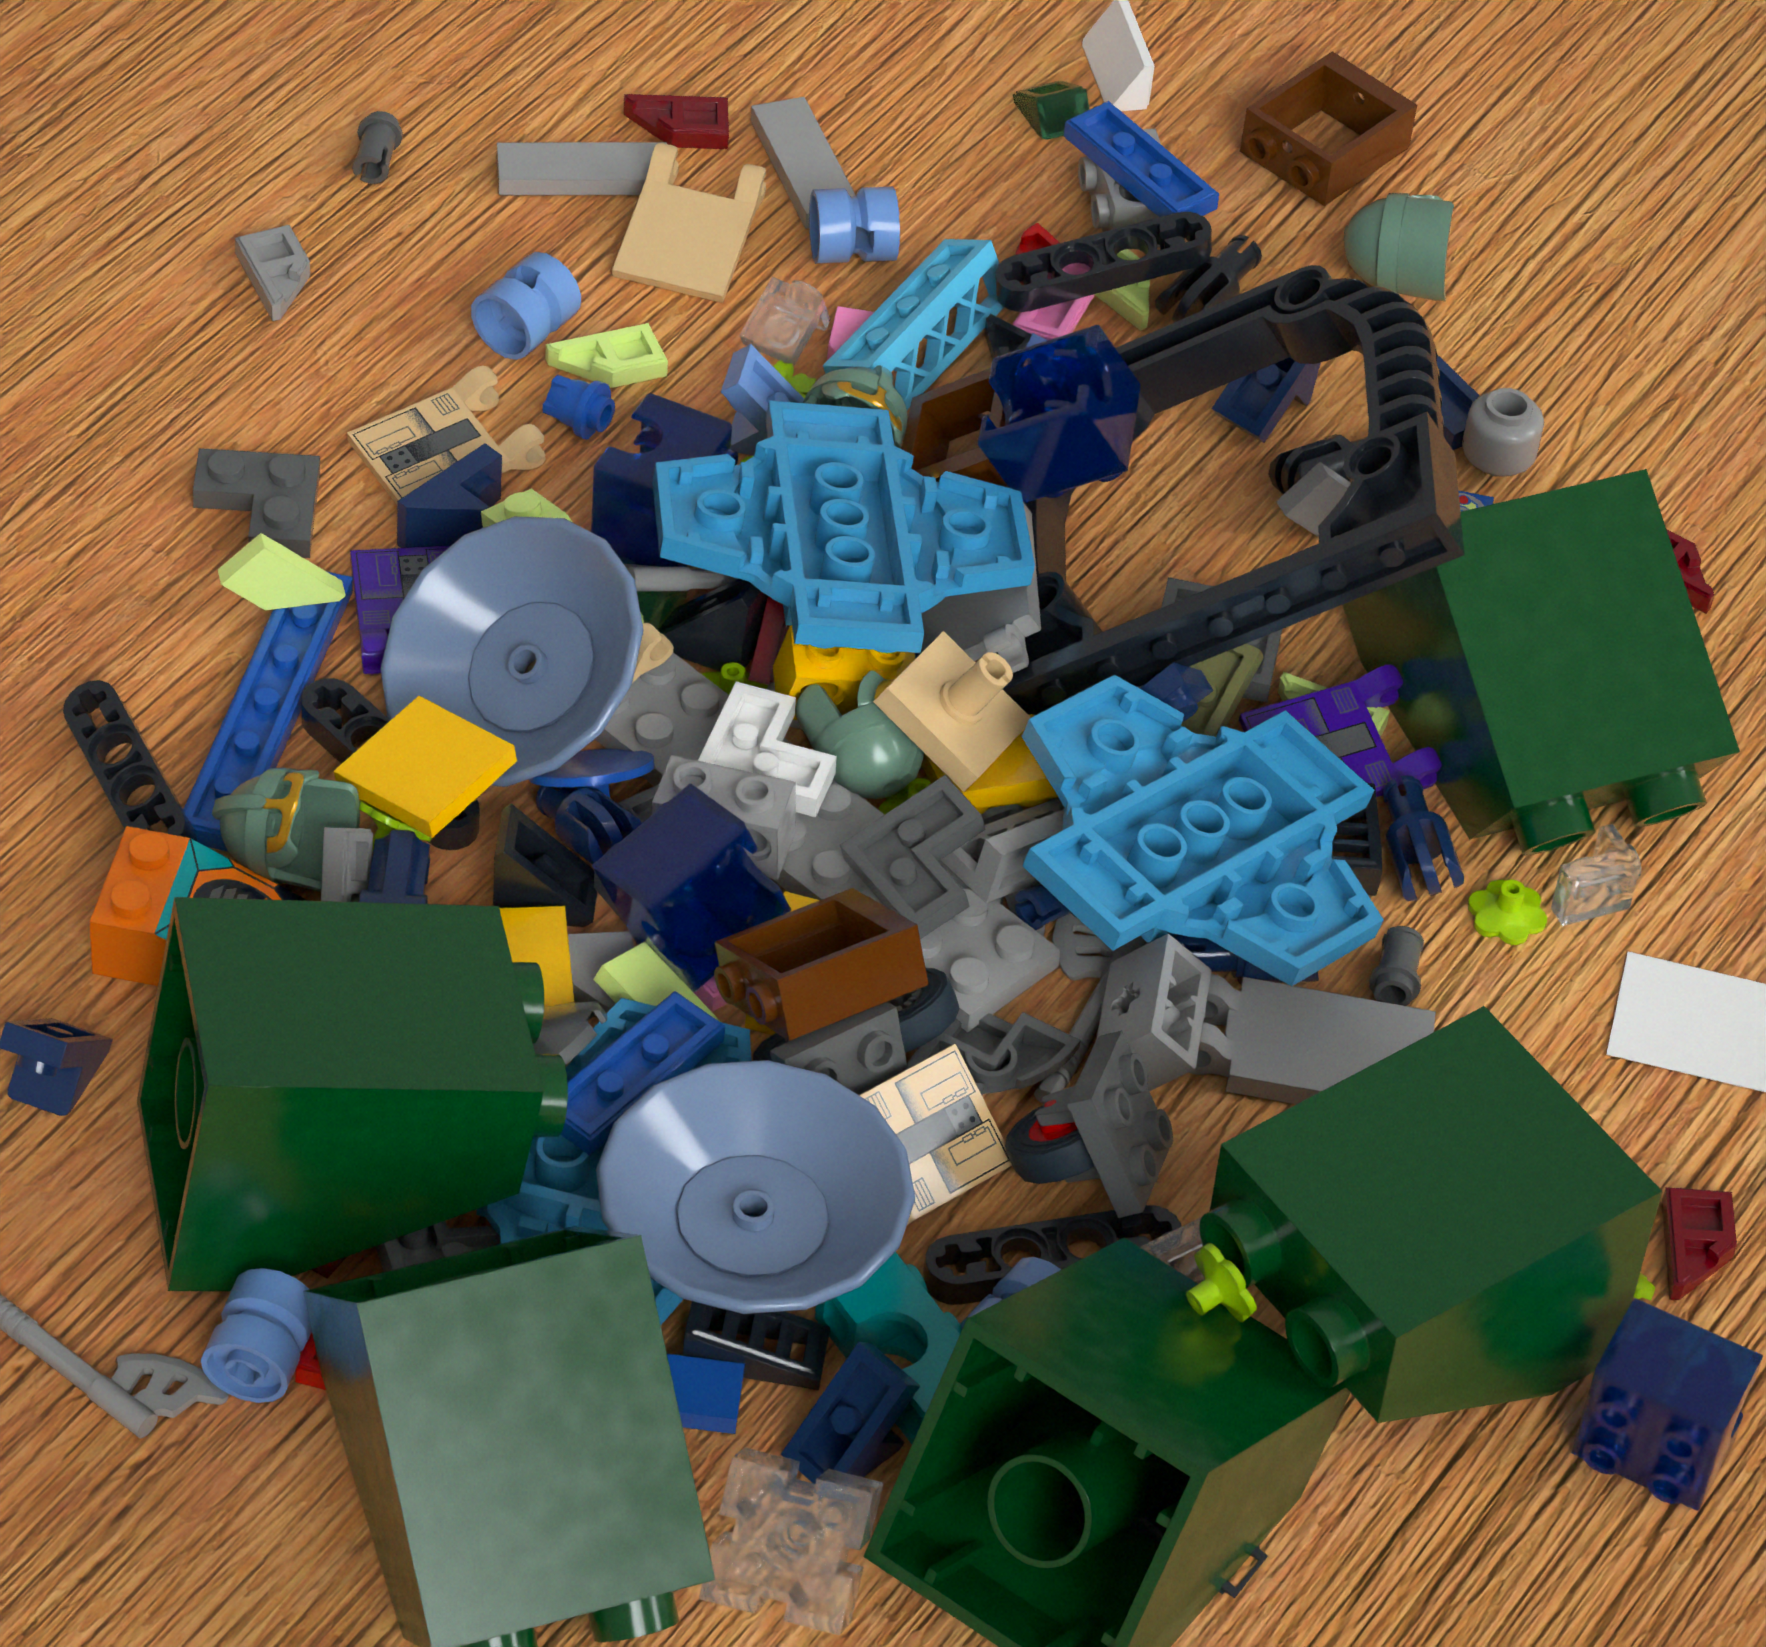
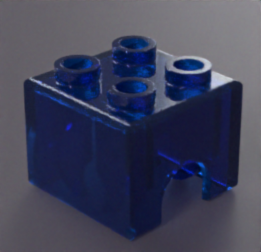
M1099 325L993 358L989 384L995 390L1002 403L1006 426L997 428L988 415L984 416L981 421L978 446L1008 487L1021 491L1024 503L1042 497L1056 498L1065 494L1069 489L1098 480L1108 482L1116 479L1123 472L1128 471L1141 384Z
M649 393L631 415L632 419L641 422V431L633 442L634 445H640V453H628L610 446L607 447L594 465L591 532L607 540L623 564L687 567L688 565L661 558L659 554L652 485L655 463L729 454L735 459V465H737L738 452L731 450L732 425L730 422Z
M691 783L668 802L662 804L654 814L619 843L613 845L605 855L592 865L637 945L645 941L692 992H696L715 976V969L719 967L715 941L789 913L792 910L779 885L769 879L745 852L744 848L754 854L758 847L744 821Z
M1633 1299L1595 1368L1571 1453L1584 1459L1591 1468L1600 1473L1617 1474L1648 1488L1656 1498L1670 1504L1681 1503L1696 1511L1700 1510L1736 1440L1743 1419V1414L1740 1410L1755 1382L1763 1355L1639 1299Z

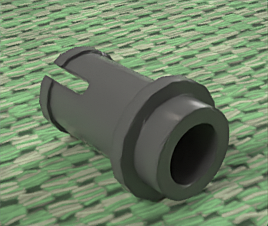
M376 111L365 117L359 124L357 134L361 142L352 167L353 173L357 176L361 173L365 163L360 180L370 184H378L388 178L393 150L401 144L403 137L402 128L392 114Z
M1395 926L1388 929L1387 934L1384 933L1379 966L1373 969L1369 979L1370 989L1377 1001L1407 1006L1412 1000L1417 998L1421 989V979L1417 974L1420 954L1424 947V939L1415 929L1407 926Z

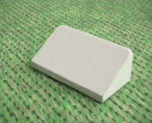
M1114 0L1088 31L1083 39L1082 47L1104 103L1109 101L1120 111L1147 109L1155 66L1129 1Z

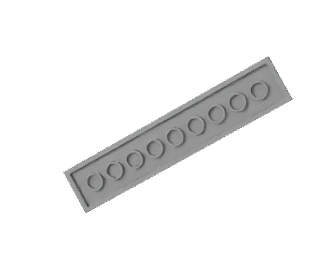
M672 653L663 664L640 675L632 683L604 731L595 740L606 749H622L633 752L642 750L653 754L655 768L642 777L653 786L660 784L671 755L698 761L729 695L675 653ZM784 738L783 741H782V742H786V743L792 744L791 742H789V741H788L787 739H785V738ZM832 780L816 817L796 812V833L778 880H773L790 893L817 900H822L854 888L884 905L844 860L840 844L884 816V814L860 795L850 792ZM940 860L939 863L966 892L970 907L920 939L925 967L942 971L949 978L960 1008L956 1019L962 1023L961 1028L969 1032L979 1025L981 1018L988 1013L993 1015L1058 968L1060 949L997 900L985 903Z

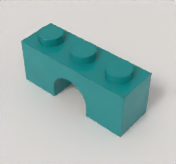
M895 1252L861 1287L816 1305L815 1319L818 1323L831 1327L829 1337L846 1359L858 1342L872 1343L884 1354L897 1355L912 1363V1365L902 1370L917 1382L920 1388L895 1423L909 1442L913 1444L961 1334L962 1327L953 1314L950 1312L943 1313L928 1294L925 1281L919 1270L912 1264H905Z

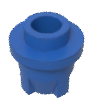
M556 375L551 381V388L547 394L546 401L543 403L542 410L543 413L573 428L576 436L587 440L596 431L603 432L609 426L615 411V401L611 399L609 385L596 380L592 383H587L582 380Z

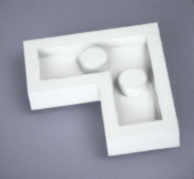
M736 681L698 761L796 782V812L816 817L835 776L837 756L782 742L795 716L796 697Z

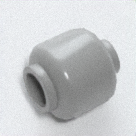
M1500 388L1480 395L1471 404L1462 440L1465 457L1474 467L1492 476H1513L1525 472L1534 464L1538 454L1544 428V418L1541 409L1526 394L1512 388Z

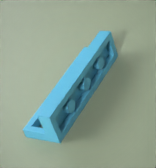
M944 239L824 363L825 374L850 367L874 369L877 365L885 367L890 372L893 370L897 371L894 388L901 395L908 410L911 406L912 398L923 394L985 328L986 318L990 314L996 316L1004 308L997 300L995 272L999 261L992 241ZM983 277L989 295L979 305L976 303L979 280ZM953 307H957L954 332L947 336L949 311ZM925 338L927 339L924 364L917 368L916 361L919 342Z

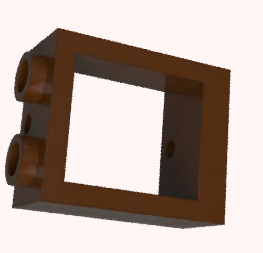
M1332 51L1246 109L1240 152L1321 205L1326 206L1409 148L1417 104ZM1359 93L1362 94L1364 100L1360 98ZM1322 110L1360 136L1333 155H1329L1292 130Z
M1010 360L913 397L901 449L914 456L913 470L925 477H935L936 482H939L940 476L945 471L1021 491L1022 499L1026 498L1044 400L1016 363ZM986 411H989V412H990V414H987V415H986V414H982V413H984V412H986ZM988 427L983 446L946 459L951 440Z
M854 888L715 941L719 967H716L714 975L722 998L729 1005L735 1006L754 1018L759 1024L767 1026L789 1041L929 985L918 925Z

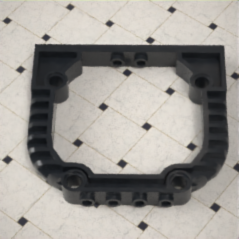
M1310 265L1299 268L1088 359L1076 366L1063 381L1062 395L1041 412L1040 427L1037 433L1026 498L1023 499V502L1032 513L1041 630L1025 637L1029 665L1013 673L1011 681L1003 690L1028 715H1037L1113 675L1122 678L1136 687H1140L1173 662L1188 667L1464 556L1455 453L1443 435L1445 426L1441 413L1442 396L1439 389L1440 375L1436 362L1437 350L1429 326L1418 310L1399 294L1387 288L1368 287L1365 283L1356 279H1332L1325 268ZM1352 350L1362 353L1364 357L1369 418L1368 437L1359 441L1349 451L1344 460L1343 469L1351 484L1335 508L1318 526L1319 544L1103 632L1066 582L1065 522L1070 499L1094 460L1132 442L1147 428L1155 414L1290 357L1300 364H1317L1334 359Z

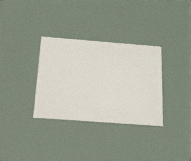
M1627 952L1606 1055L1766 1093V984Z

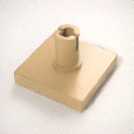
M944 631L873 701L963 792L985 772L1025 729L1028 720L1031 718L1003 690L1013 677L1012 669L1007 661L996 653L988 652L975 663Z

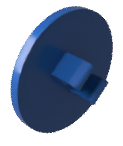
M622 749L579 751L559 769L528 780L533 784L547 787H577V790L593 788L610 798L609 784L634 779L651 772L655 768L654 756L642 750L634 752Z

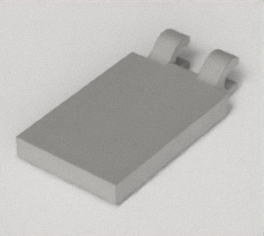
M1024 502L1035 562L1031 585L945 597L937 605L921 613L925 632L921 653L944 631L973 661L980 659L988 652H998L1010 665L1013 673L1028 667L1029 658L1025 637L1040 631L1041 621L1032 513Z
M1211 974L1196 1068L1188 1073L1228 1077L1226 1092L1298 1104L1433 1033L1436 1011L1297 986L1291 987L1286 984L1243 977L1241 989L1238 991L1224 978ZM1214 1025L1226 1026L1225 1035Z

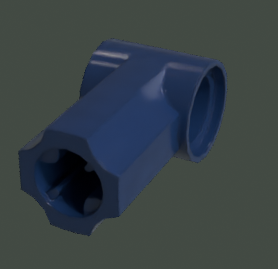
M391 830L389 835L376 839L368 890H361L359 902L428 904V896L425 895V889L428 883L430 867V844L422 842L414 832L404 830Z

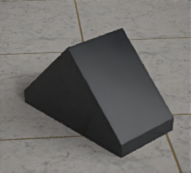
M737 579L676 607L658 631L669 639L674 647L673 653L682 659L721 672L724 664L731 662L739 663L745 668L754 657L768 595L761 592L749 581Z
M513 804L503 808L494 856L493 906H499V908L565 906L567 926L584 928L593 923L597 891L594 888L595 870Z

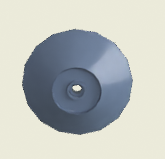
M514 516L465 534L420 572L392 617L380 669L387 718L392 720L417 696H421L515 746L517 762L491 786L508 787L559 769L604 731L632 685L644 631L634 578L607 540L565 518ZM536 660L534 668L525 673L527 667Z
M769 1060L705 1064L653 1085L613 1123L596 1168L602 1221L609 1231L641 1235L650 1278L682 1299L741 1314L807 1310L861 1287L899 1249L915 1202L907 1149L875 1105L826 1074Z

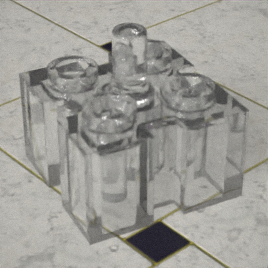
M749 1448L742 1449L732 1457L719 1511L720 1515L736 1518L733 1533L725 1531L712 1542L710 1556L716 1580L702 1583L699 1599L751 1613H756L768 1601V1598L785 1602L787 1606L783 1621L840 1635L851 1623L864 1569L863 1566L847 1562L850 1548L860 1550L871 1539L884 1483L827 1469L816 1479V1484L796 1479L800 1461Z

